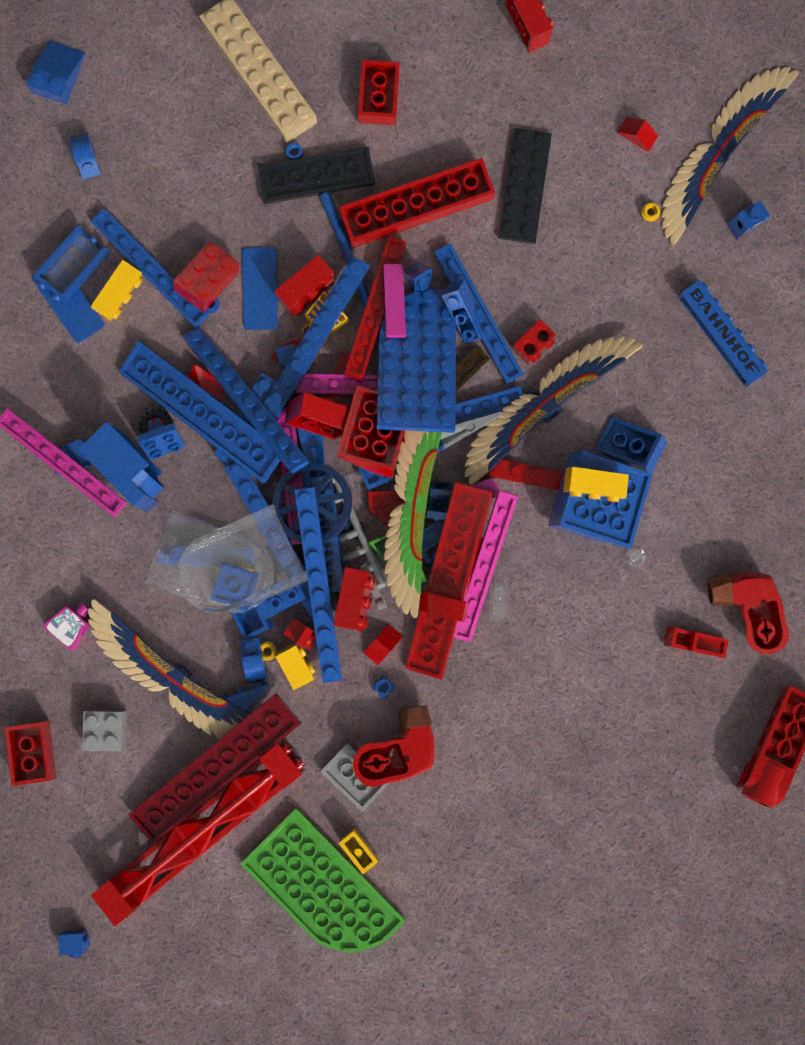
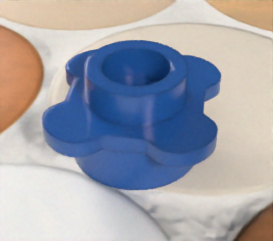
M382 675L377 683L372 684V689L380 694V698L384 699L390 691L395 689V685L387 680V676Z

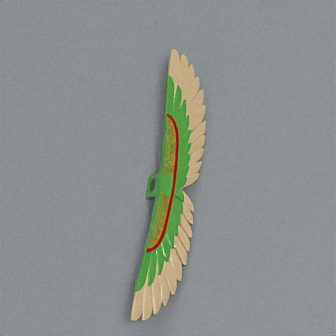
M405 431V444L404 442L401 444L398 455L399 464H396L398 475H395V482L397 483V485H394L395 491L406 503L396 507L390 514L392 518L389 520L388 527L390 528L386 533V538L388 539L385 542L384 560H387L384 573L388 574L387 586L391 585V597L395 596L397 606L400 607L401 605L402 611L406 615L410 610L413 618L418 616L421 595L422 541L428 491L442 432Z

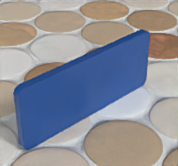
M273 247L244 248L242 251L244 328L246 330L277 329L278 304L274 292L277 289L276 249Z
M61 262L46 277L63 293L74 281ZM33 276V277H32V281H33L34 284H35L37 281H36V279H35L34 276ZM36 285L76 343H82L104 327V322L97 312L91 309L90 302L80 288L67 301L68 303L64 304L62 301L56 302L50 296V291L47 289L43 291Z

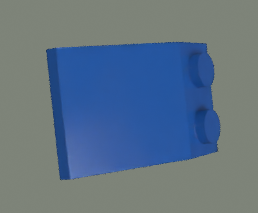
M50 41L34 64L26 86L33 94L67 105L85 52Z
M611 416L595 451L621 464L652 474L667 442L662 434Z

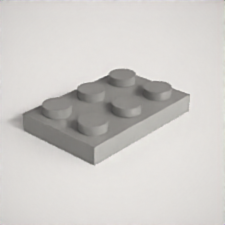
M347 743L320 772L363 812L389 783L376 787L362 784L356 777L353 769V758L357 751Z

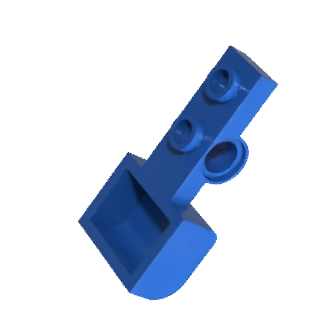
M300 580L263 599H260L257 592L253 593L248 612L230 606L228 608L244 640H247L274 627L270 620L271 616L290 608L308 598Z

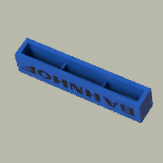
M698 280L681 292L678 298L746 388L768 372L766 369L767 365L756 356L754 347L750 343L747 344L744 340L742 331L733 325L732 318L721 309L718 299L713 298L709 293V287Z
M324 476L310 478V486L316 488ZM332 478L321 491L319 497L334 494ZM335 500L321 503L323 508L337 515ZM319 512L323 535L330 531L337 523ZM339 533L333 539L323 543L330 593L340 592L345 571Z

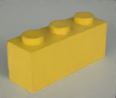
M122 260L91 305V309L110 322L113 318L117 320L122 313L120 308L123 303L128 304L133 296L130 293L134 287L138 289L143 282L141 278L143 276L142 272Z
M568 467L566 468L564 491L570 492V496L582 497V494L589 495V499L600 500V497H607V501L619 502V499H625L627 496L629 475Z

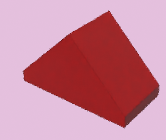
M626 117L617 131V134L647 152L650 151L658 138L657 133L646 119Z
M388 625L366 649L364 654L378 666L403 636Z

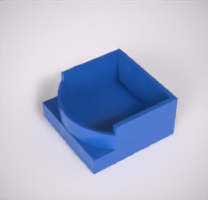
M106 422L78 449L134 507L149 512L159 503L155 497L164 489L162 483L157 479L162 472L122 431L112 424Z
M583 450L570 452L548 526L596 542L610 543L622 548L631 549L653 474ZM578 467L629 475L627 496L625 499H619V502L607 501V497H600V500L589 499V495L582 494V497L570 496V492L564 491L566 468Z

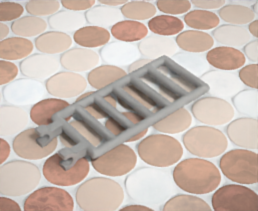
M332 477L333 484H335L338 493H341V487ZM344 498L335 500V503L337 504L342 501L344 505ZM352 506L349 519L354 529L340 535V540L343 543L358 536L362 547L344 554L343 563L366 554L370 564L358 570L374 572L378 582H376L375 589L371 590L378 610H382L388 606L379 589L386 586V581ZM336 592L330 593L333 605L337 608L339 597Z

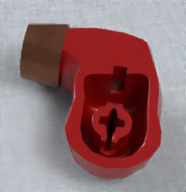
M738 572L707 579V593L711 606L738 605V610L745 626L746 639L753 650L760 654L770 655L779 652L787 645L790 635L786 623L784 605L771 575L759 572Z
M427 705L399 709L400 729H402L401 737L387 740L384 743H367L358 749L353 758V769L356 777L362 784L376 787L387 783L400 782L433 767L435 743L431 730L432 721Z

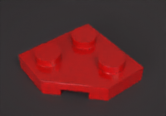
M395 490L368 492L369 512L389 529L388 523L392 518L390 517L391 512L406 502L399 497Z

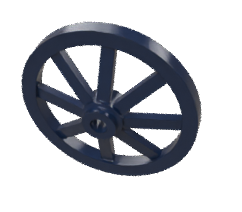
M308 463V465L293 474L288 471L281 478L273 496V514L282 532L294 541L302 543L301 535L298 534L300 531L299 518L293 530L284 520L283 514L297 510V504L281 508L284 490L295 496V489L288 485L294 477L302 473L304 488L311 487L310 470L326 472L315 488L318 512L337 524L330 531L322 535L324 543L336 537L346 526L352 511V494L345 478L338 471L321 463ZM333 477L338 482L342 492L319 497L321 491ZM344 498L341 517L321 506V503Z

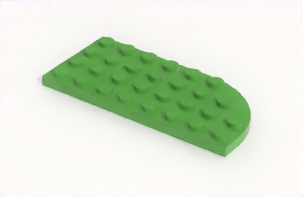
M297 807L240 863L310 937L327 948L348 953L372 949L386 941L406 921Z

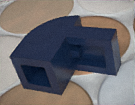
M432 481L427 518H432L436 521L446 519L450 502L451 483Z

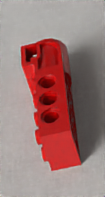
M792 686L782 687L752 758L746 763L736 787L742 789V796L771 809L774 808L775 804H780L784 799L805 752L804 692Z

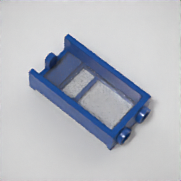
M78 225L33 275L37 281L35 284L43 291L46 289L50 291V296L56 302L62 301L64 304H67V301L110 253L105 246H100L94 237H89Z

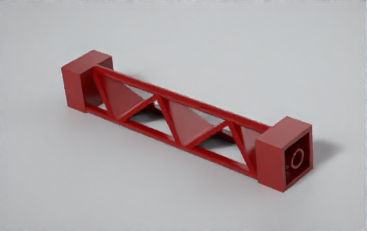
M278 742L90 895L114 927L273 796L288 787L305 772V764L299 757L295 758L292 755L293 749L287 742ZM262 764H264L265 767L267 768V769H264V770H259V771L253 772L254 770H256V769H257L259 766H261ZM276 779L279 784L276 785L273 789H271ZM219 800L209 817L195 819ZM232 821L212 837L216 826ZM159 848L150 865L136 867ZM173 869L152 886L157 874Z

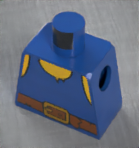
M758 201L739 212L727 225L736 240L767 223L770 215L763 203ZM738 222L742 223V228L738 225Z

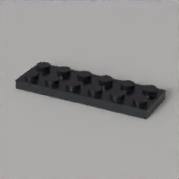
M514 129L498 239L530 244L536 243L552 133Z
M369 146L258 166L264 204L316 196L325 192L333 193L375 185Z

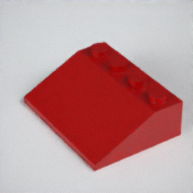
M357 386L337 457L374 474L392 478L405 430L377 429L378 391Z

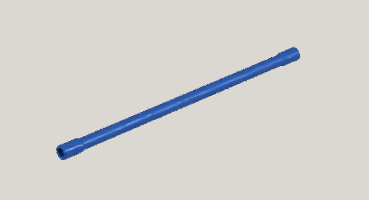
M325 192L320 195V199L348 264L354 255L338 217L330 192ZM362 279L357 290L363 306L366 308L369 293ZM380 324V328H379V331H378V334H377V337H376V339H377V341H378V344H379V335H380L381 324Z

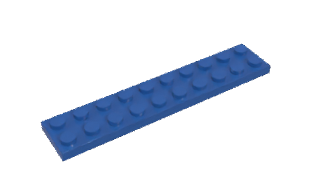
M137 341L118 373L259 481L266 483L280 462V458L255 427L142 341Z

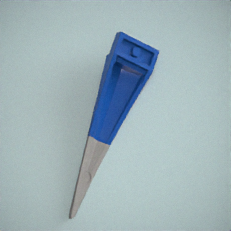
M503 412L456 424L455 433L442 432L437 453L502 416ZM358 466L368 490L388 483L395 479L396 474L398 475L396 466L392 478L374 474Z

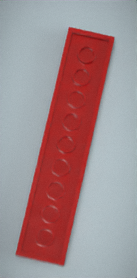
M455 482L426 591L465 600L494 492ZM420 611L405 669L442 680L459 621Z

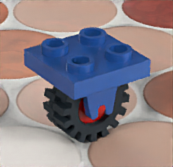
M151 409L152 413L149 414L147 411L145 413L146 417L142 415V421L138 423L141 435H138L137 439L149 459H157L164 454L177 452L185 447V443L175 427L173 419L165 410L157 409L156 412L154 409Z

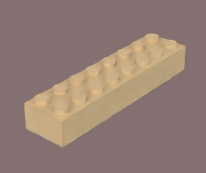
M222 0L199 16L204 29L286 144L317 123L313 110L234 0Z

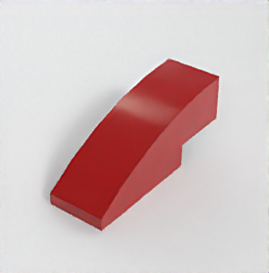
M421 589L418 610L463 622L466 621L469 601Z
M667 627L664 646L725 658L729 640Z

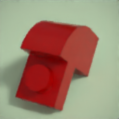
M295 617L284 632L285 636L309 651L316 641L315 630Z

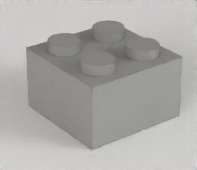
M83 711L82 751L126 750L127 711Z

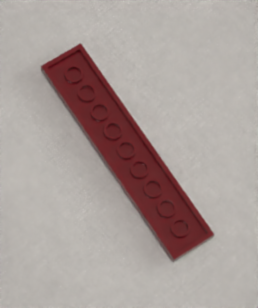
M275 693L132 810L128 816L150 842L155 844L301 725L302 722L280 696Z

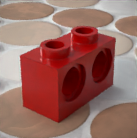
M540 319L513 345L512 349L527 364L531 361L535 363L542 356L541 352L545 348L549 350L555 344L556 334ZM544 333L547 336V340H539L537 334ZM531 346L534 352L527 354L524 351V347Z

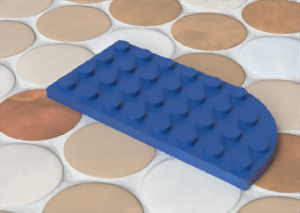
M428 289L422 293L417 291L404 297L406 337L386 338L384 317L379 335L377 429L455 433L456 323L441 296L444 291L443 289Z

